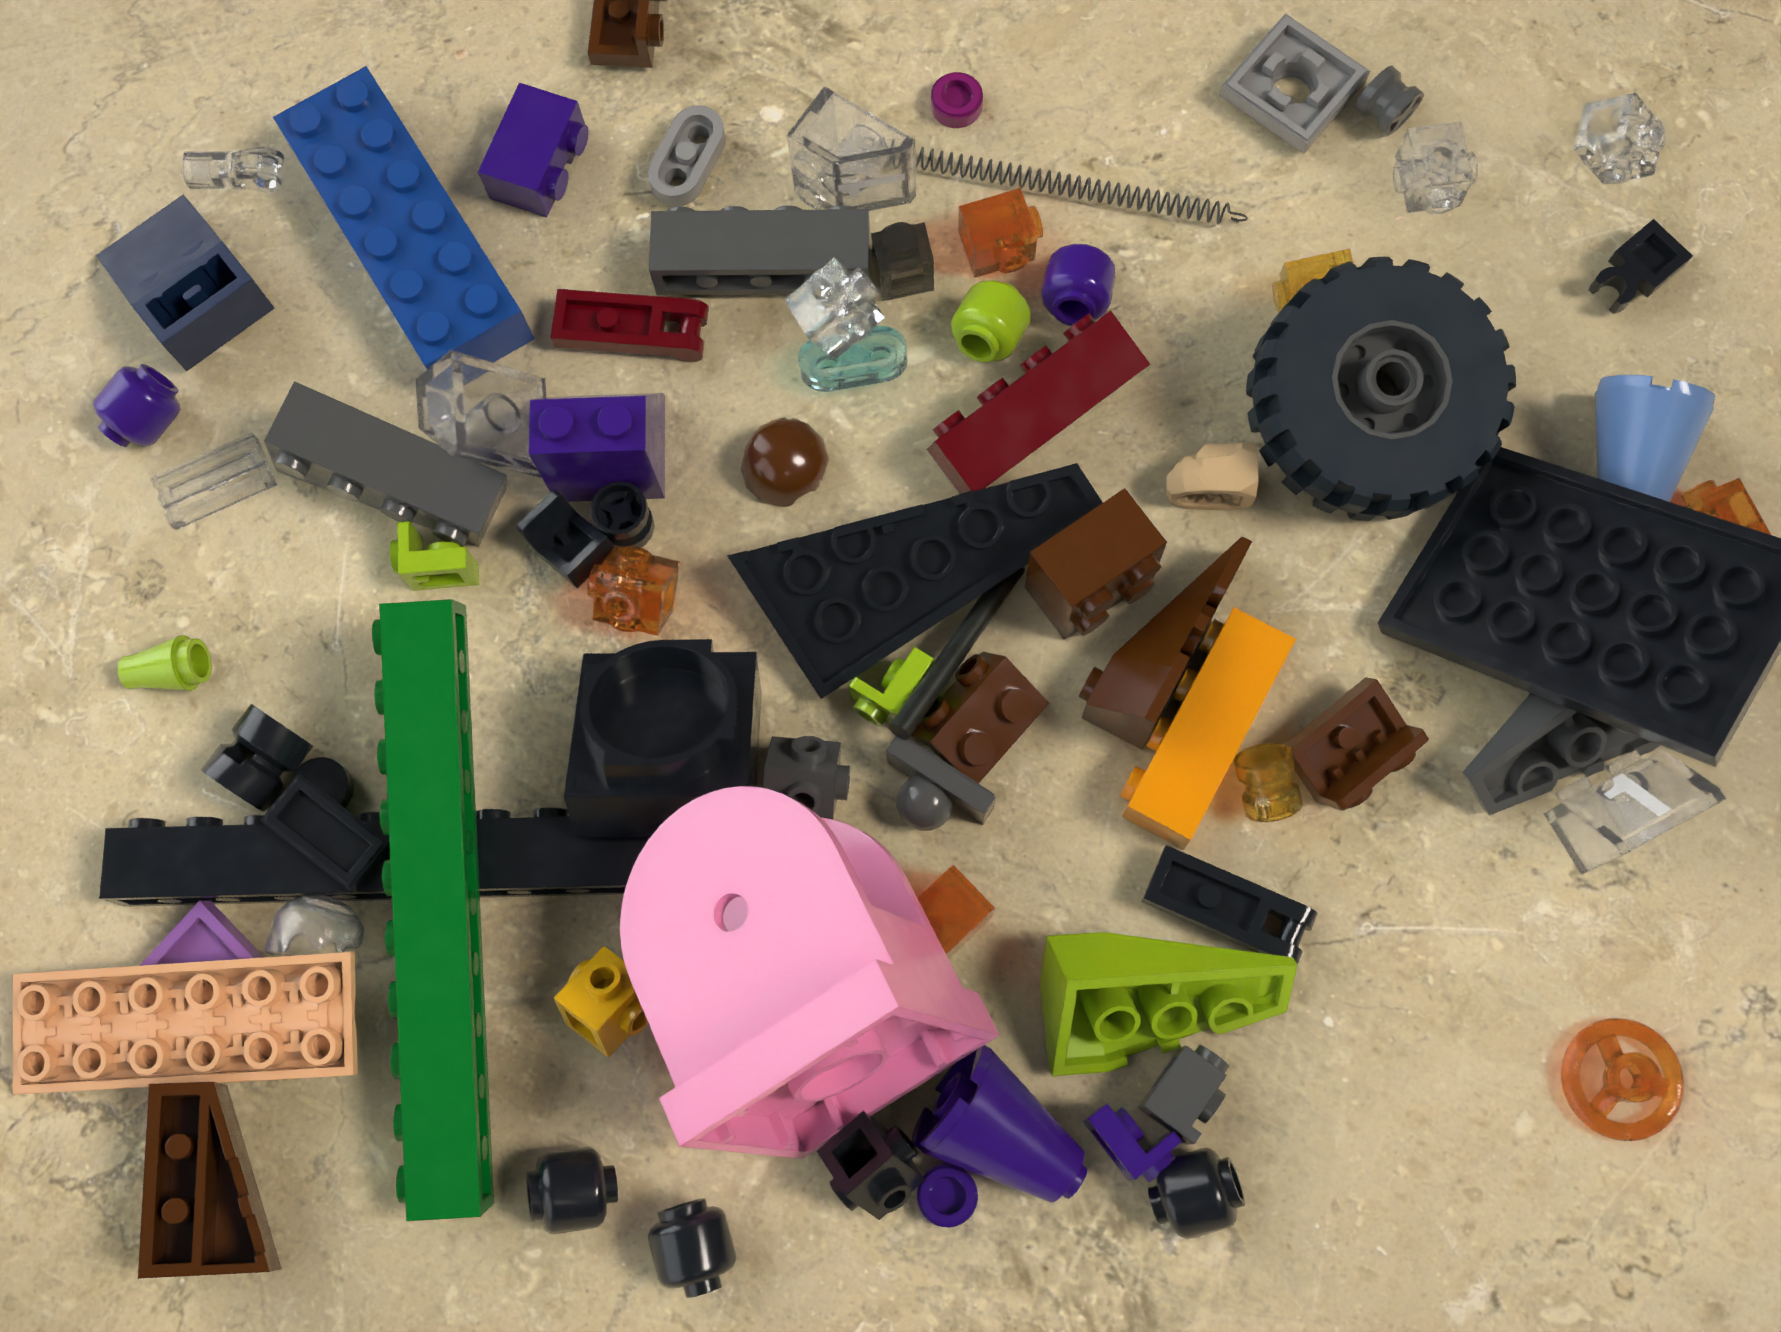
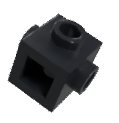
M864 1110L817 1150V1153L833 1176V1179L829 1182L830 1186L842 1203L851 1211H854L859 1206L878 1220L882 1219L887 1213L902 1207L910 1198L911 1192L926 1180L912 1160L919 1152L911 1144L912 1141L897 1125H894L889 1130L886 1129Z

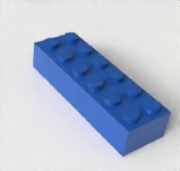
M367 66L273 117L441 393L535 339L519 306Z

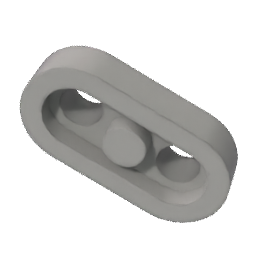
M700 105L691 106L680 111L671 123L648 167V179L652 193L661 203L673 207L684 206L694 201L703 189L726 143L723 121L713 109ZM699 136L708 138L701 144L692 142L693 139ZM675 179L685 181L679 186H669V183Z

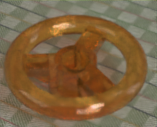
M1624 1018L1600 1020L1582 1029L1572 1039L1565 1051L1561 1066V1082L1566 1100L1575 1115L1596 1133L1619 1141H1639L1661 1132L1677 1115L1684 1095L1682 1067L1670 1044L1658 1032L1647 1025ZM1616 1036L1635 1039L1648 1047L1658 1059L1664 1078L1661 1077L1657 1064L1647 1055L1638 1052L1623 1053ZM1596 1043L1606 1065L1603 1072L1604 1086L1589 1103L1581 1086L1580 1069L1585 1054ZM1623 1068L1627 1069L1633 1077V1084L1630 1089L1625 1088L1620 1081V1072ZM1654 1096L1662 1098L1657 1109L1640 1121L1624 1123L1606 1118L1618 1102L1640 1103L1646 1102Z

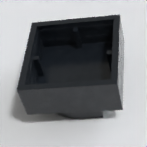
M685 639L643 642L627 647L617 653L583 654L564 791V800L575 838L651 837L669 816L700 796L724 788L738 786L756 787L762 698L757 652H714L712 639Z

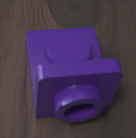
M1108 1104L1099 1107L1082 1121L1128 1181L1136 1180L1140 1175H1143L1148 1183L1153 1181L1175 1159L1171 1150L1182 1142L1176 1132L1172 1131L1166 1133L1144 1151L1138 1144L1144 1138V1134L1137 1123L1122 1107L1114 1113Z

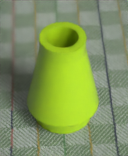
M179 635L134 655L123 656L118 662V676L122 685L127 689L154 688L192 691L200 683L208 681L212 670L210 653L205 643L198 638L190 639L186 635Z

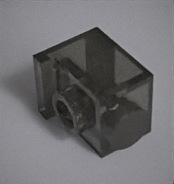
M897 222L885 227L882 231L871 233V257L882 301L934 291V259L925 222L912 225L906 222ZM917 269L919 271L917 275L891 279L893 274Z

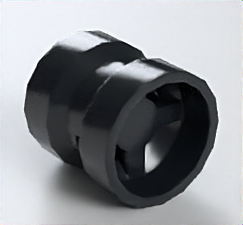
M617 481L601 487L594 495L591 503L592 518L599 531L609 538L618 551H636L647 544L653 535L655 525L646 498L639 488L632 483ZM628 523H631V524H630L629 526H627V527H621L622 525H626V524H628Z

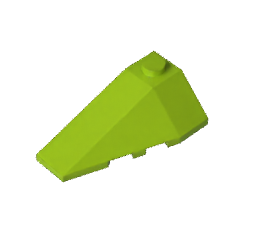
M1108 932L1046 936L1039 985L1048 1068L1051 1076L1110 1072L1128 1066V1056L1158 1046L1162 1054L1181 1048L1179 1040L1181 1038L1208 1029H1212L1213 1032L1221 1035L1286 1013L1298 964L1293 957Z

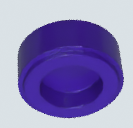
M942 1164L930 1169L924 1175L926 1180L917 1189V1202L920 1211L928 1221L937 1226L950 1228L961 1225L971 1217L977 1206L978 1191L975 1181L966 1170L952 1164Z

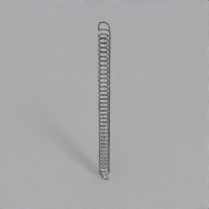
M860 139L854 143L855 149L864 155H870V153L860 151L856 146L857 143L861 141L872 143L873 160L875 162L878 161L882 153V160L885 164L889 161L891 154L892 163L897 165L901 158L903 167L908 165L911 158L913 169L917 168L921 159V168L925 171L931 160V170L933 173L940 164L941 172L945 174L950 164L952 176L957 173L960 165V175L962 178L966 176L970 166V178L972 180L976 177L979 170L980 180L984 181L989 171V179L993 183L999 172V183L1001 185L1005 183L1009 173V185L1011 187L1014 186L1019 174L1020 189L1024 187L1029 175L1030 191L1033 190L1038 179V188L1042 192L1048 180V192L1052 194L1058 181L1059 196L1064 193L1068 182L1069 198L1073 196L1078 183L1079 200L1082 199L1088 184L1089 202L1093 199L1098 186V202L1101 203L1108 187L1107 202L1109 205L1113 202L1118 188L1117 205L1118 207L1122 205L1128 190V209L1131 208L1138 191V211L1142 208L1148 193V213L1152 210L1157 197L1158 214L1161 213L1167 198L1168 216L1171 215L1177 199L1178 218L1181 216L1187 201L1188 220L1192 216L1196 203L1197 221H1200L1206 204L1207 223L1211 221L1216 206L1217 225L1221 223L1226 207L1228 213L1245 217V219L1231 217V220L1246 221L1248 219L1242 213L1231 212L1228 202L1225 204L1220 215V202L1216 201L1210 214V200H1205L1200 212V198L1197 197L1190 211L1189 195L1185 197L1180 209V195L1177 193L1170 208V193L1168 191L1160 207L1159 189L1155 192L1150 205V189L1148 187L1140 204V187H1136L1130 202L1129 184L1126 186L1120 201L1121 186L1119 182L1116 184L1110 200L1111 183L1107 181L1100 198V179L1096 181L1090 197V177L1087 178L1080 196V175L1077 176L1071 192V174L1069 173L1061 191V172L1059 171L1051 190V170H1048L1041 188V168H1039L1031 187V166L1028 167L1023 184L1021 185V164L1018 166L1012 182V163L1010 162L1002 181V161H999L992 180V159H990L982 179V157H980L974 176H972V155L963 174V154L961 153L953 173V152H951L943 172V150H941L936 167L933 169V148L930 151L924 168L923 146L921 147L917 163L914 166V145L911 146L907 162L904 164V142L901 145L896 162L894 161V141L886 161L884 155L885 139L882 141L876 159L874 141Z

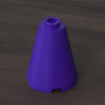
M984 1045L949 1068L935 1088L940 1095L933 1111L924 1107L912 1134L911 1144L926 1155L1050 1203L1057 1201L1062 1196L1066 1199L1071 1198L1081 1187L1087 1175V1167L1083 1165L1084 1150L991 1048Z

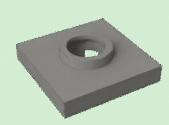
M1285 13L1224 82L1220 96L1304 154L1365 84L1370 71ZM1286 77L1298 78L1308 86L1310 95L1307 96L1305 102L1291 103L1293 97L1283 94L1276 87L1275 83Z

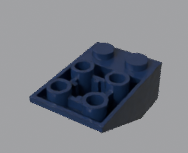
M184 194L96 255L133 309L158 341L186 371L274 309V306Z

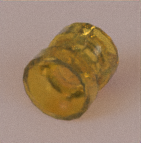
M1265 743L1244 749L1235 756L1233 761L1237 779L1245 784V790L1241 798L1247 818L1257 822H1274L1291 817L1300 811L1303 804L1299 786L1291 779V775L1295 770V764L1290 747L1278 743Z

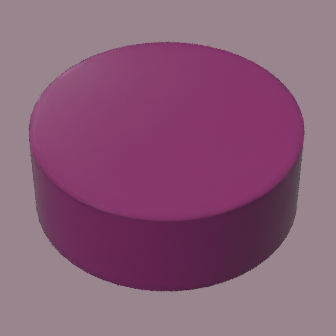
M953 72L940 77L935 82L931 90V110L939 123L950 128H963L971 125L979 118L983 107V90L974 77L966 73Z

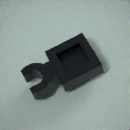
M1653 219L1613 253L1608 262L1614 267L1602 270L1592 282L1588 291L1595 294L1601 287H1614L1618 291L1619 297L1609 308V311L1613 314L1619 313L1635 297L1637 289L1648 298L1685 267L1693 255Z

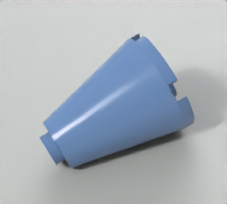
M1614 375L1603 377L1600 379L1595 392L1597 478L1670 502L1714 410L1715 394L1704 387L1673 379L1672 387L1670 388L1653 385V376Z

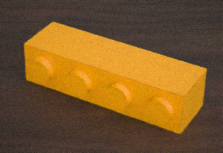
M1233 607L1225 624L1216 619L1213 620L1198 648L1208 654L1199 672L1190 667L1186 670L1173 695V698L1182 702V705L1173 721L1164 716L1161 717L1146 747L1156 751L1146 771L1138 766L1134 767L1120 794V797L1129 801L1122 815L1123 818L1183 850L1196 832L1296 641L1294 637Z

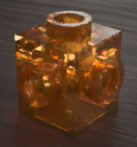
M615 546L601 565L595 564L590 573L587 594L588 597L594 598L592 620L610 624L615 629L624 632L640 631L658 636L675 608L680 561L651 555L649 551L640 547L628 546L621 548Z

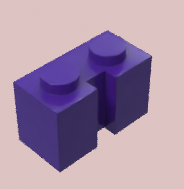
M523 83L518 84L478 170V175L489 199L548 217L554 201L561 200L566 192L569 179L568 171L564 169L566 163L572 164L575 155L580 156L583 153L588 141L589 130L588 126L585 125L578 101Z

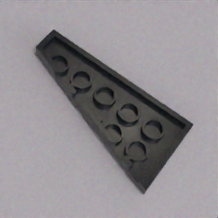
M1075 463L1011 480L1004 484L852 522L830 530L777 542V544L735 553L727 557L820 699H823L1026 566L1032 550L1103 502L1079 465Z

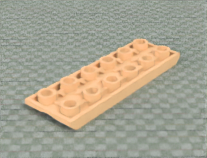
M355 952L13 974V1095L149 1087V1084L227 1083L358 1075L357 1030L355 1024Z

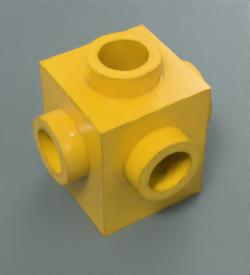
M605 946L590 960L581 962L571 973L568 983L554 997L566 1026L608 1058L629 1036L638 1034L648 1024L629 978L624 958L621 959Z

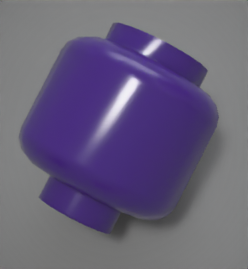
M1070 244L1060 247L1052 253L1046 265L1041 289L1042 302L1047 311L1058 321L1072 326L1089 313L1095 321L1104 316L1111 304L1116 278L1115 265L1109 255L1099 248L1088 244Z
M141 364L139 368L121 367L94 399V410L102 420L98 428L106 437L120 446L127 447L130 442L142 446H151L157 442L178 416L181 408L176 394L179 390L167 377L146 364Z

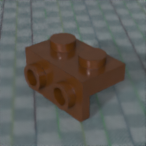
M594 0L587 52L591 65L652 68L655 47H662L664 41V19L662 14H658L660 1L667 2V0Z
M989 652L973 655L962 663L955 673L956 681L942 696L936 698L911 734L918 743L929 746L944 762L978 784L1049 704L1043 695L1006 656Z
M1365 677L1282 745L1280 749L1316 802L1343 811L1356 807L1366 801L1373 792L1372 788L1389 773L1399 771L1409 765L1414 760L1416 751L1427 743L1429 738L1423 729L1405 723L1377 679Z

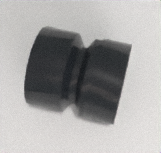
M250 704L231 729L235 737L233 743L220 744L201 771L244 801L265 812L284 786L280 777L282 773L295 772L313 748V745L253 704Z

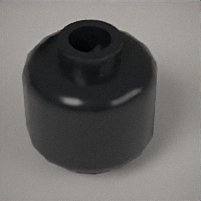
M592 1147L547 1152L538 1158L536 1170L526 1172L527 1197L531 1221H541L543 1228L549 1234L597 1228L604 1222L607 1214V1204L618 1202L614 1165L603 1166L600 1155Z
M1200 1148L1175 1156V1159L1159 1173L1157 1185L1148 1188L1149 1200L1158 1223L1169 1222L1175 1233L1185 1239H1193L1230 1228L1236 1222L1237 1208L1245 1206L1243 1190L1229 1157L1220 1159L1219 1155L1209 1148Z
M701 1198L658 1212L660 1222L650 1229L648 1241L661 1285L667 1288L683 1287L686 1298L700 1296L721 1288L722 1284L719 1275L729 1271L736 1262V1251L724 1211L715 1206L707 1207L706 1199Z

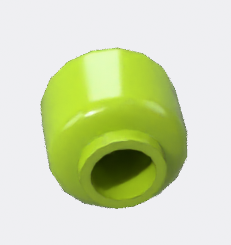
M995 280L980 281L970 287L951 320V331L960 351L968 358L977 362L1002 361L1012 355L1030 324V308L1025 298L1014 286Z

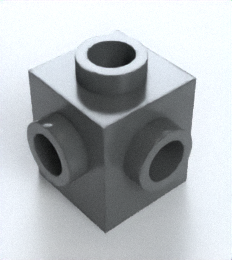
M772 736L764 765L763 788L782 793L804 804L820 818L834 819L837 800H848L850 766L840 765L841 742L824 741L815 736H802L798 738Z

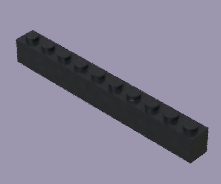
M537 808L533 810V817L510 818L511 812L507 810H477L476 825L480 898L624 894L632 868L650 837L575 838L568 811L562 808ZM366 812L359 815L360 820L389 841V835H384L381 829L380 812ZM264 815L245 816L244 825H223V820L215 817H189L186 819V826L166 827V821L160 819L134 818L129 820L128 828H105L99 899L123 907L196 905L198 901H211L213 904L392 900V896L385 894L382 881L383 864L385 860L390 859V852L358 892L354 893L261 821Z

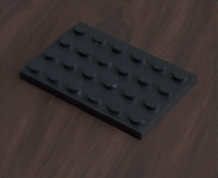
M1500 447L1493 460L1481 466L1478 470L1479 476L1457 492L1379 619L1378 625L1381 633L1716 767L1781 652V538Z

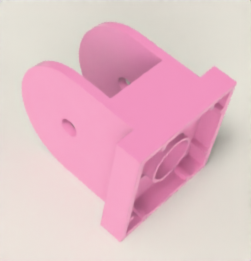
M738 786L720 789L700 796L682 806L658 827L645 844L632 868L626 884L621 908V948L629 978L675 1085L674 1089L659 1099L679 1147L803 1159L822 1147L863 1110L872 1116L1000 1036L979 993L962 987L905 873L892 854L869 834L837 820L820 818L804 804L782 793L759 787Z

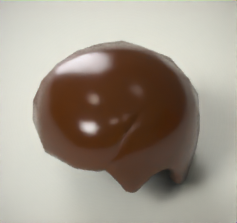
M783 417L761 425L752 434L744 450L741 472L746 488L761 502L781 507L791 506L801 496L811 491H816L820 485V480L823 479L829 461L824 439L808 423L795 418L787 419Z

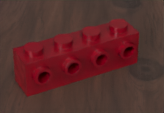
M1111 310L1097 321L1094 320L1090 313L1081 318L1063 333L1069 342L1054 353L1045 345L1020 364L1025 372L1023 376L1011 385H1008L1002 377L976 397L982 405L980 408L966 418L958 410L933 429L938 439L927 448V451L959 494L985 489L1150 365Z

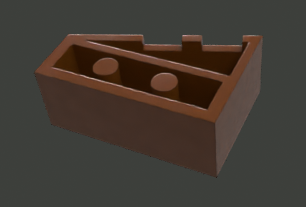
M217 1082L149 1084L138 1279L261 1273L281 1270V1264L228 1086Z

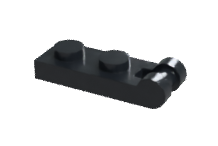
M1165 845L1141 901L1257 953L1293 957L1297 964L1303 953L1298 946L1304 931L1312 930L1318 915L1314 909L1168 845ZM1268 913L1282 920L1276 937L1261 931Z

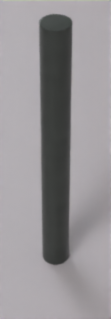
M1024 567L979 597L890 723L889 729L895 736L903 740L909 739L1025 572Z

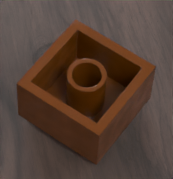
M1124 488L1030 552L1025 589L1064 640L1076 631L1085 636L1097 629L1109 618L1108 609L1123 599L1128 605L1132 604L1146 595L1155 586L1152 579H1154L1155 574L1162 567L1160 561L1167 541Z

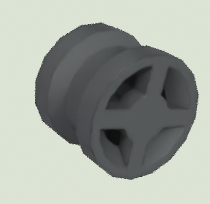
M1391 65L1381 71L1368 84L1359 96L1355 108L1363 115H1373L1378 120V128L1388 136L1398 130L1410 118L1423 100L1424 93L1416 86L1407 87L1401 81V73Z

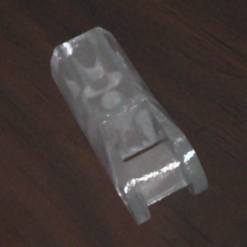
M257 147L237 151H185L181 172L184 182L190 189H244L271 193L279 191L282 187V180L277 176L278 168L284 164V155L270 147ZM247 168L255 169V171H247Z

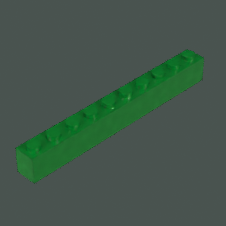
M453 599L379 604L380 619H375L372 624V643L375 653L381 655L382 679H377L374 689L376 709L379 715H384L385 739H380L377 746L378 767L382 775H387L388 799H383L380 805V825L383 834L389 835L390 859L385 860L383 864L382 881L385 894L392 896L393 920H389L386 924L385 945L389 957H395L396 981H391L388 988V1009L390 1016L397 1018L398 1042L392 1045L390 1065L393 1078L395 1080L400 1079L401 1104L395 1106L393 1115L394 1136L397 1141H403L404 1165L399 1166L396 1175V1195L399 1203H405L406 1221L481 1217L494 1204L466 605Z

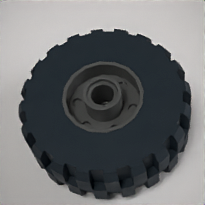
M1370 257L1361 267H1356L1351 262L1331 268L1323 278L1319 280L1314 278L1305 284L1282 308L1270 323L1271 325L1266 333L1260 338L1252 356L1255 359V365L1248 374L1246 383V395L1253 398V408L1247 413L1250 429L1253 433H1261L1265 445L1259 452L1268 467L1277 463L1287 475L1281 483L1295 495L1304 490L1313 496L1312 506L1330 514L1340 509L1347 512L1349 519L1370 521L1377 516H1385L1388 520L1406 517L1418 510L1427 509L1463 489L1479 476L1478 470L1481 466L1492 461L1502 445V441L1498 436L1499 432L1510 426L1515 408L1512 402L1507 401L1508 392L1516 387L1515 367L1512 364H1506L1504 351L1509 349L1510 346L1503 329L1495 330L1487 315L1492 311L1480 297L1475 300L1461 290L1464 283L1448 272L1439 277L1429 272V264L1408 259L1402 266H1395L1390 257Z

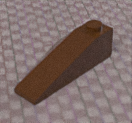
M1243 536L1239 538L1116 651L1104 671L1094 666L1079 694L1081 699L1087 701L1082 719L1143 750L1252 543L1251 540Z

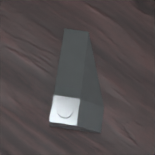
M1530 693L1462 773L1483 810L1488 815H1492L1552 791L1559 779L1579 771L1587 777L1603 771L1604 762L1627 752L1636 758L1655 750L1660 745Z

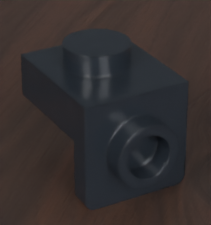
M557 490L551 491L516 526L519 533L541 559L577 589L617 551L609 538L580 516Z

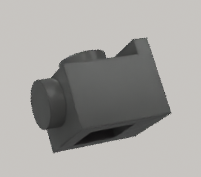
M1186 1045L1177 1050L1138 1108L1169 1132L1175 1131L1185 1144H1195L1202 1133L1192 1125L1196 1119L1206 1124L1221 1105L1226 1094L1218 1089V1087L1227 1076L1225 1072L1229 1065L1217 1054L1202 1045H1199L1195 1051Z

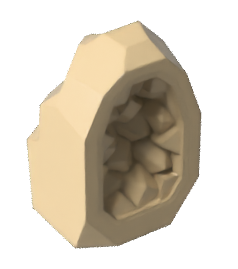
M1205 444L1194 456L1183 457L1166 476V495L1170 503L1179 507L1196 510L1231 511L1252 506L1257 496L1259 482L1258 450L1256 444Z

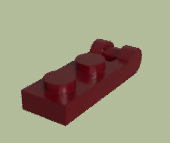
M557 289L550 339L555 348L672 356L685 362H697L703 358L705 341L700 338L701 327L707 325L709 306L703 301L688 298ZM665 321L678 322L680 324L679 333L664 332Z

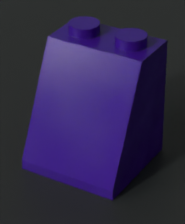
M664 393L558 396L530 400L529 456L549 491L557 490L568 502L592 501L594 495L601 487L611 482L623 481L632 483L639 488L646 499H665Z

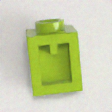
M410 521L397 523L398 540H392L390 543V562L394 573L399 574L413 591L479 585V564L466 547H461L453 542H436L429 544L427 550H423V538Z
M916 647L913 648L906 660L898 657L889 667L882 680L881 687L886 689L884 693L854 677L848 686L851 700L855 702L853 710L876 726L881 727L885 721L890 724L931 667L934 658Z

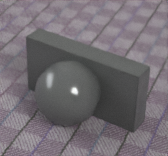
M895 736L886 750L887 763L910 777L901 786L897 795V810L901 819L909 827L919 831H931L941 827L950 818L954 807L983 825L994 809L996 798L994 793L911 739L903 740Z

